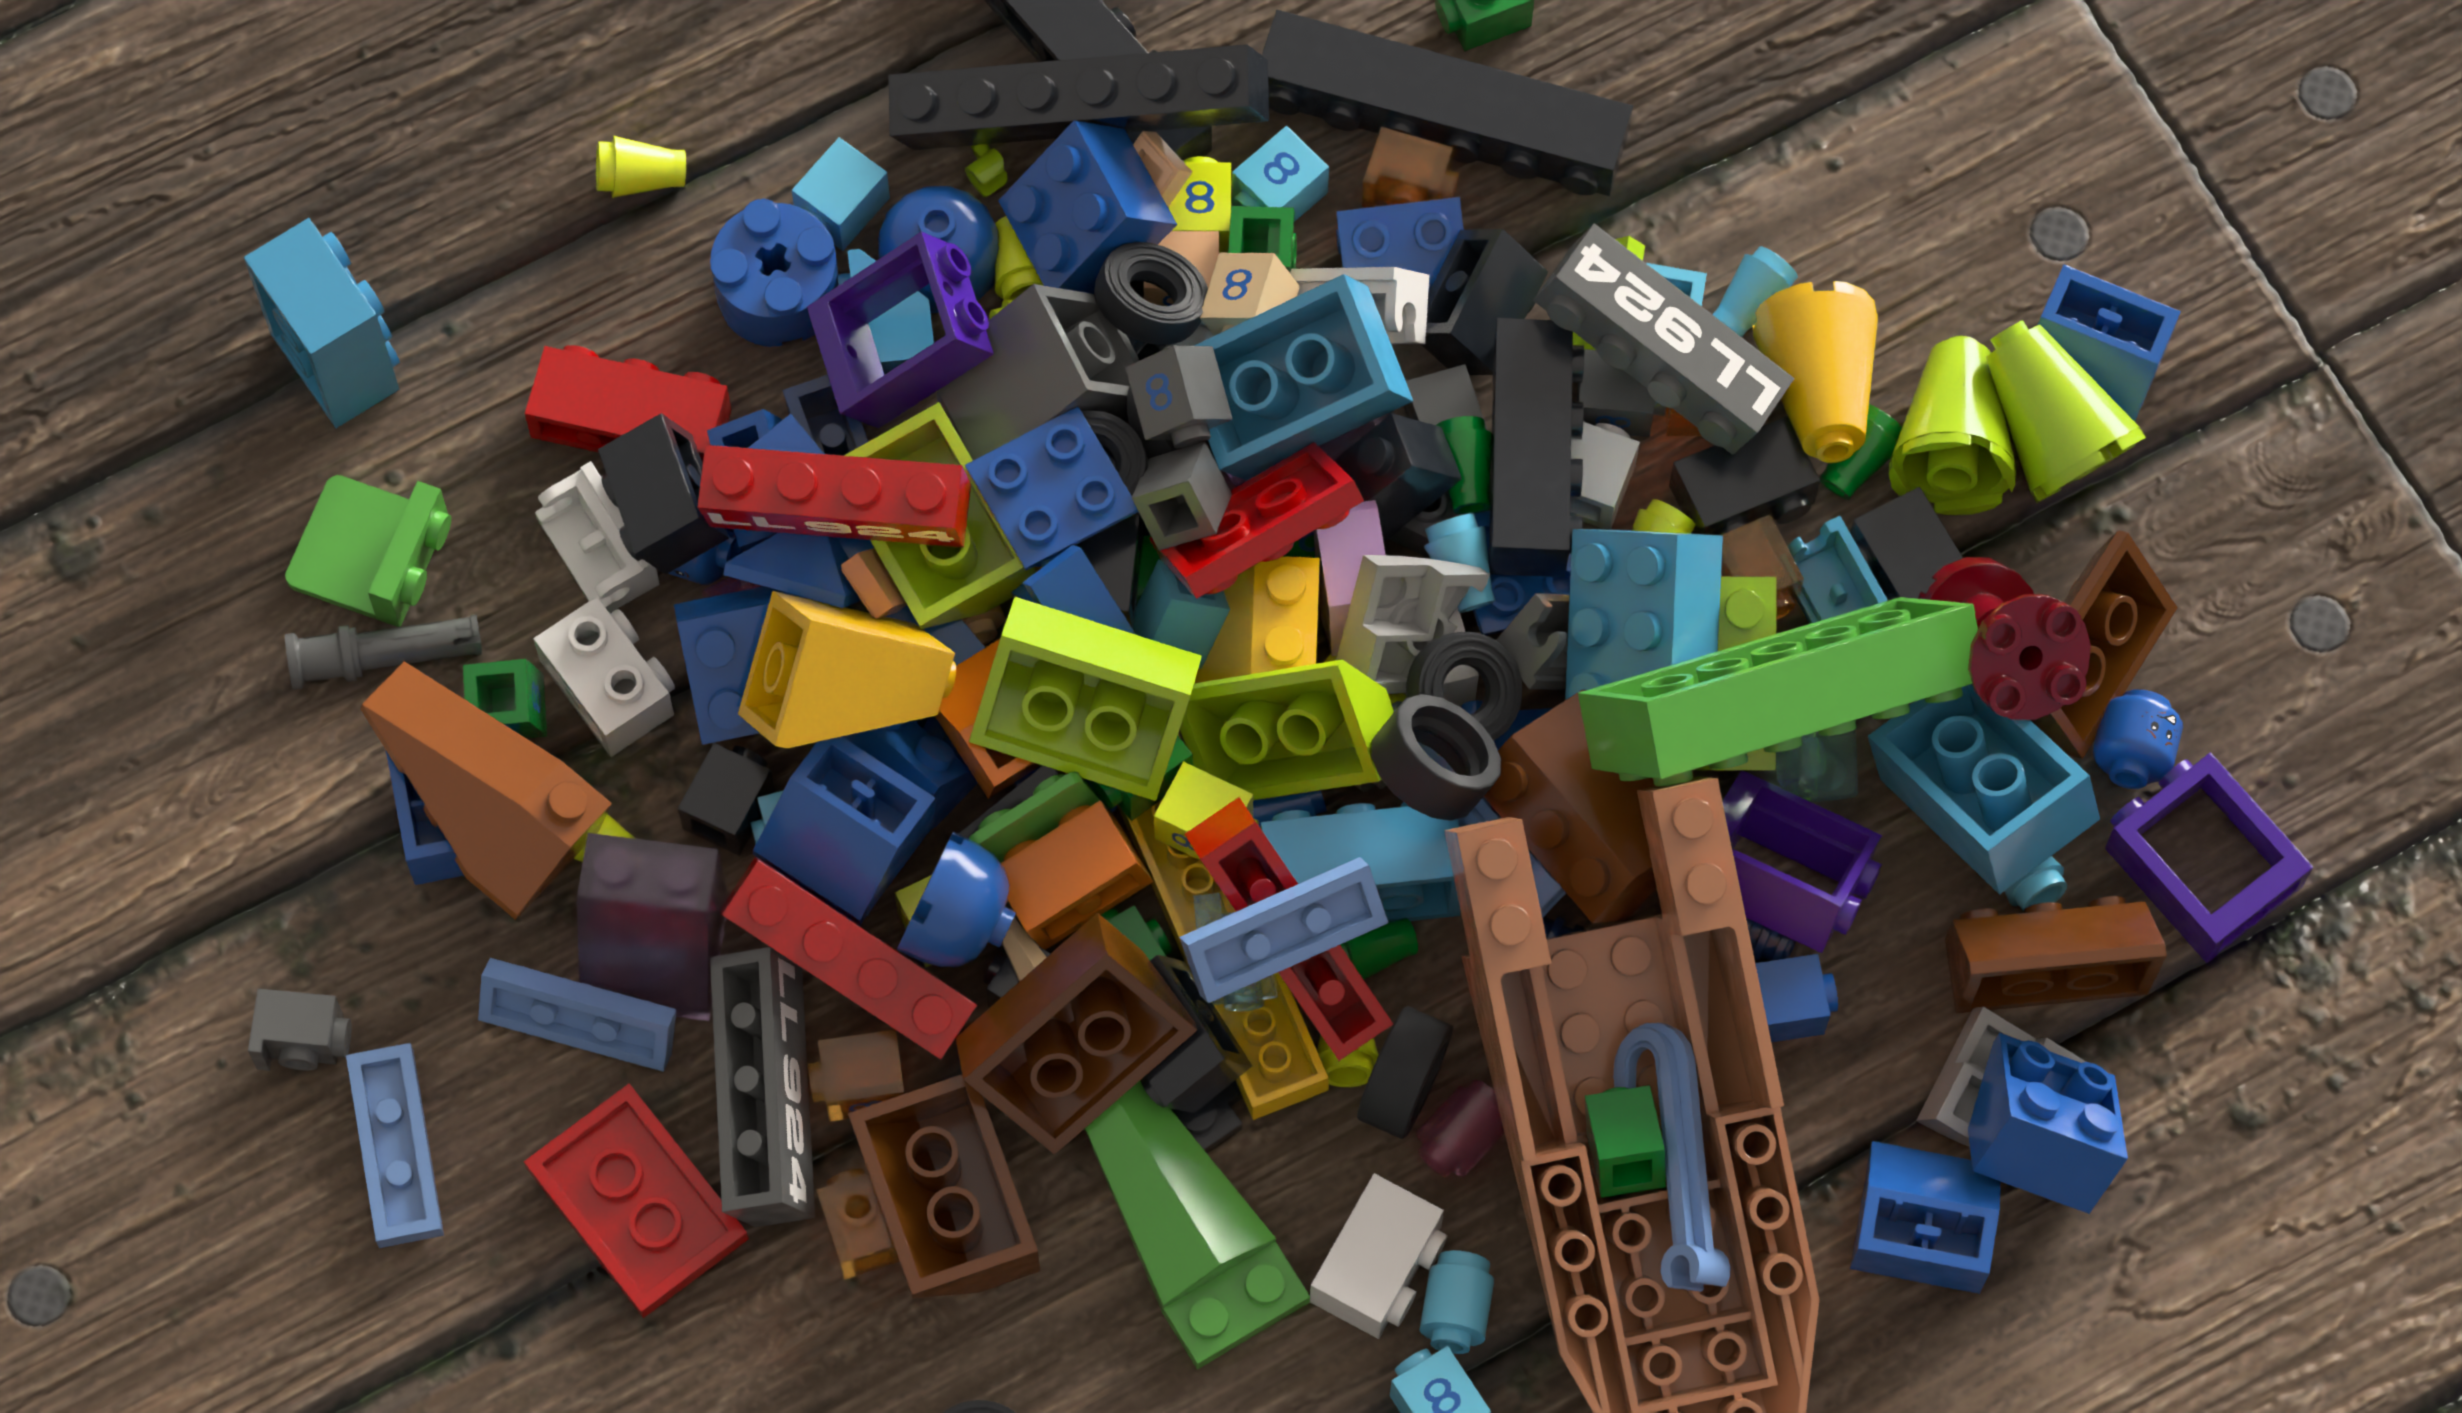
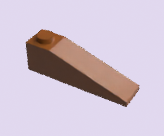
M405 661L361 705L360 710L400 773L407 775L424 802L423 810L434 827L439 826L456 853L454 860L466 879L515 920L599 832L612 805L609 800L564 762Z

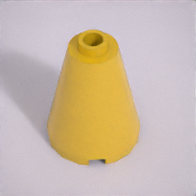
M1833 281L1834 291H1814L1812 282H1807L1776 292L1759 305L1755 312L1757 322L1755 326L1753 325V338L1758 350L1795 378L1782 396L1781 401L1804 452L1827 463H1837L1850 458L1865 442L1878 323L1875 302L1870 295L1862 288Z

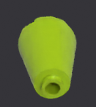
M2022 320L1990 339L1996 350L1987 355L1986 360L2029 491L2036 503L2061 491V487L2087 476L2128 451L2135 444L2146 439L2141 428L2040 324L2028 330Z
M1950 337L1939 342L1931 349L1889 463L1891 487L1899 496L1920 487L1928 501L1934 503L1935 513L1943 515H1972L1994 509L2002 503L2003 493L2009 488L2012 492L2016 485V465L2006 418L1986 360V356L1991 352L1986 346L1971 337Z

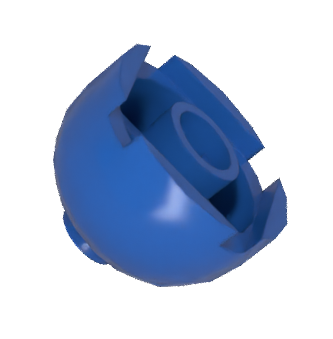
M951 186L922 187L904 195L887 212L878 236L879 259L922 231L947 243H953L964 252L971 266L969 279L977 302L993 287L995 282V263L999 250V231L987 207L971 193ZM928 284L918 292L929 299L930 313H939L930 284Z
M952 832L897 950L934 966L959 967L975 960L987 943L1000 948L1016 912L1005 907L1010 884L1005 868L995 855L978 843Z

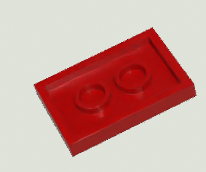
M1313 442L1232 489L1231 498L1216 534L1160 551L1153 538L1150 537L1149 539L1161 561L1197 599L1204 594L1210 595L1224 591L1236 582L1238 574L1261 561L1269 562L1284 556L1292 549L1295 541L1316 529H1327L1339 524L1348 516L1350 509L1364 502V499L1354 480Z
M630 1084L620 1089L523 1161L527 1171L643 1318L749 1239L747 1231L736 1218L722 1212L721 1198Z

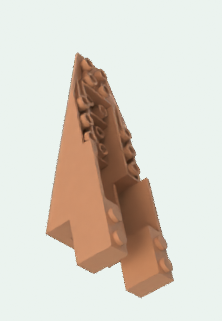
M1696 777L1677 785L1653 786L1637 790L1662 914L1546 938L1522 819L1505 817L1444 830L1469 949V955L1461 956L1559 1355L1592 1412L1806 1413L1820 1299L1780 1108L1784 1106L1718 778ZM1645 1023L1668 1024L1680 1030L1692 1046L1696 1062L1714 1248L1724 1252L1731 1267L1730 1278L1726 1287L1703 1284L1704 1290L1699 1292L1669 1288L1663 1281L1660 1271L1661 1261L1664 1253L1673 1246L1667 1179L1666 1187L1600 1197L1586 1134L1585 1095L1598 1094L1614 1088V1060L1619 1046L1633 1029ZM1647 1049L1643 1051L1637 1062L1636 1087L1650 1085L1662 1135L1655 1058L1651 1050Z

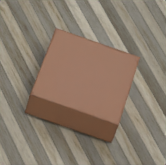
M875 548L859 552L841 564V571L872 618L878 619L897 613L907 606Z

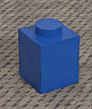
M1818 954L1755 963L1771 1043L1824 1035L1831 1016L1830 1013L1838 1011V997L1832 973L1822 974Z

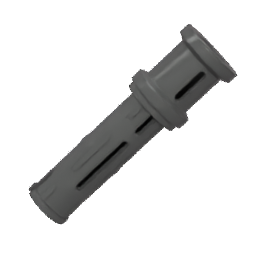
M477 614L459 619L357 633L356 627L349 628V625L339 626L337 633L305 638H298L295 633L285 634L286 654L293 690L303 689L305 682L342 676L347 682L357 681V677H363L362 670L401 665L404 661L410 664L472 654L483 655Z

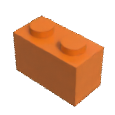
M1101 801L1092 806L1084 805L1071 810L1061 818L1057 828L1038 840H1028L1014 846L1006 853L1001 863L1006 870L1010 884L1007 900L1016 912L1026 933L1044 950L1081 928L1097 912L1102 915L1154 882L1118 820Z

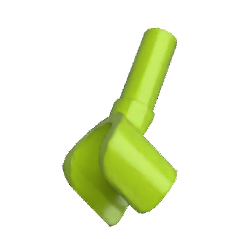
M988 144L972 145L971 148L977 160L965 168V172L975 189L983 197H988L1008 181L1007 173L1004 170V160L1001 154L994 148L990 149Z

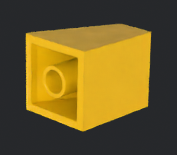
M1282 556L1269 562L1261 561L1238 574L1236 582L1224 590L1230 611L1202 669L1198 668L1194 683L1316 664L1320 558Z
M772 591L738 715L773 745L783 748H792L938 715L942 698H947L954 686L956 665L953 659L955 652L915 623L885 616L876 619L875 617L872 618L871 614L846 607L840 608L819 601Z

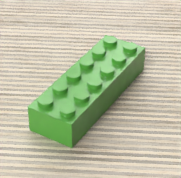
M1899 597L1579 692V703L1592 769L1618 773L1621 781L1653 778L1655 786L1677 785L1692 780V770L1706 765H1709L1710 769H1726L1740 766L1748 762L1747 753L1763 748L1764 752L1768 753L1788 751L1802 746V736L1818 731L1820 736L1838 735L1855 730L1857 728L1856 719L1871 715L1872 719H1889L1908 714L1910 712L1909 703L1924 699L1926 703H1940L1958 699L1963 696L1962 687L1972 684L1968 670L1970 646L1978 631L1974 604Z

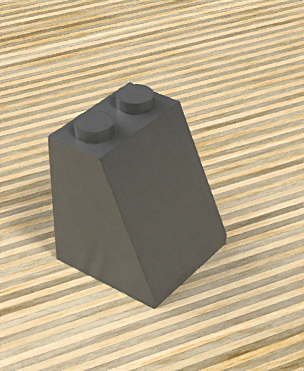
M1033 284L988 320L989 326L986 331L994 355L939 389L936 395L937 401L941 404L946 415L952 419L972 460H975L1077 406L1081 411L1106 412L1127 421V394L1130 383L1125 367L1140 360L1127 335L1114 327L1104 317L1096 303L1095 294Z

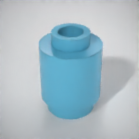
M1445 1251L1439 1254L1437 1265L1430 1268L1419 1330L1425 1337L1431 1339V1346L1440 1351L1448 1346L1453 1354H1464L1470 1351V1346L1480 1345L1485 1341L1494 1287V1278L1489 1274L1490 1262L1486 1258L1466 1251Z

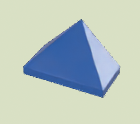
M777 533L725 563L723 573L725 576L840 608L861 601L841 571V564L847 561L849 557L837 537Z

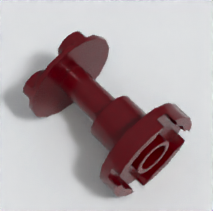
M1965 557L1943 566L1931 577L1936 581L1929 587L1927 593L1920 592L1917 599L1974 604L1978 631L1971 642L1968 670L1974 691L1986 706L1996 714L2012 720H2036L2058 711L2063 705H2071L2082 697L2086 689L2087 682L2085 676L2089 668L2091 644L2085 623L2078 611L2072 606L2049 595L2034 594L2031 587L2018 572L1989 557Z

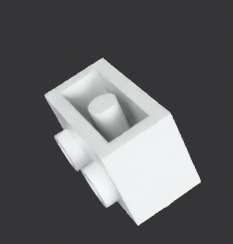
M597 596L533 638L540 662L610 757L674 716L669 692L674 690L675 686L667 671L655 657L647 662L643 659L633 645L639 641V637L629 620L619 609L609 613Z

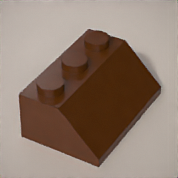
M2117 530L2091 557L2063 601L2075 608L2081 615L2090 640L2089 668L2085 676L2087 682L2086 689L2077 702L2071 705H2063L2058 711L2036 720H2031L2067 755L2080 759L2084 758L2093 744L2109 702L2116 697L2123 696L2178 608L2129 533Z
M1577 692L1511 735L1499 748L1501 775L1485 794L1484 798L1501 818L1512 817L1522 819L1528 849L1592 923L1627 920L1657 888L1637 790L1655 785L1653 778L1621 781L1618 773L1592 769L1579 703V692Z
M2120 896L2098 898L2087 904L2088 907L2062 909V905L2055 902L2039 903L2025 908L2024 913L1998 915L1997 910L1989 908L1971 910L1961 914L1960 919L1952 920L1945 938L1955 1012H1972L1973 1008L1977 1007L1997 1010L2148 995L2167 956L2165 943L2146 902L2126 903V899Z
M1097 912L956 1037L963 1080L1055 1155L1197 1031V1026L1145 953Z
M962 1074L848 1113L912 1298L980 1293L1040 1272L1038 1249L983 1096L963 1080Z

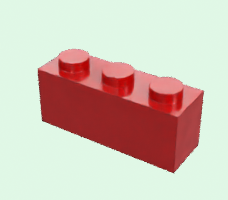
M567 345L563 347V350L544 346L524 414L531 438L599 453V448L662 413L693 435L703 463L705 445H711L707 430L728 423L732 409L728 387L721 385L717 379L700 372H687L684 376L662 372L657 366L644 360L630 358L621 363L599 358L595 352L585 347Z

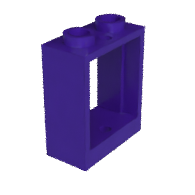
M921 231L807 306L840 414L880 428L994 355L986 331L989 326L988 318L984 309L976 300L969 279L971 275L969 260L957 245L947 243ZM930 284L946 335L884 375L868 323Z
M2211 752L2195 765H2192L2188 759L2177 764L2158 783L2162 790L2146 803L2140 797H2136L2122 807L2110 820L2114 828L2105 846L2106 851L2206 963L2303 888L2313 869L2309 861ZM2201 788L2272 866L2212 915L2141 836Z
M1741 770L1722 802L1746 918L1822 953L1834 931L1844 935L1849 931L1862 902L1855 895L1867 899L1882 868L1881 863L1872 860L1882 835ZM1741 836L1839 883L1833 894L1830 895L1736 851L1734 847Z

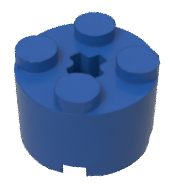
M757 199L750 202L744 210L733 216L722 227L715 238L710 263L716 299L725 321L736 334L754 344L767 347L783 346L782 342L801 337L803 341L815 335L807 306L839 286L834 241L830 232H828L818 218L808 211L791 204L774 203L768 199Z

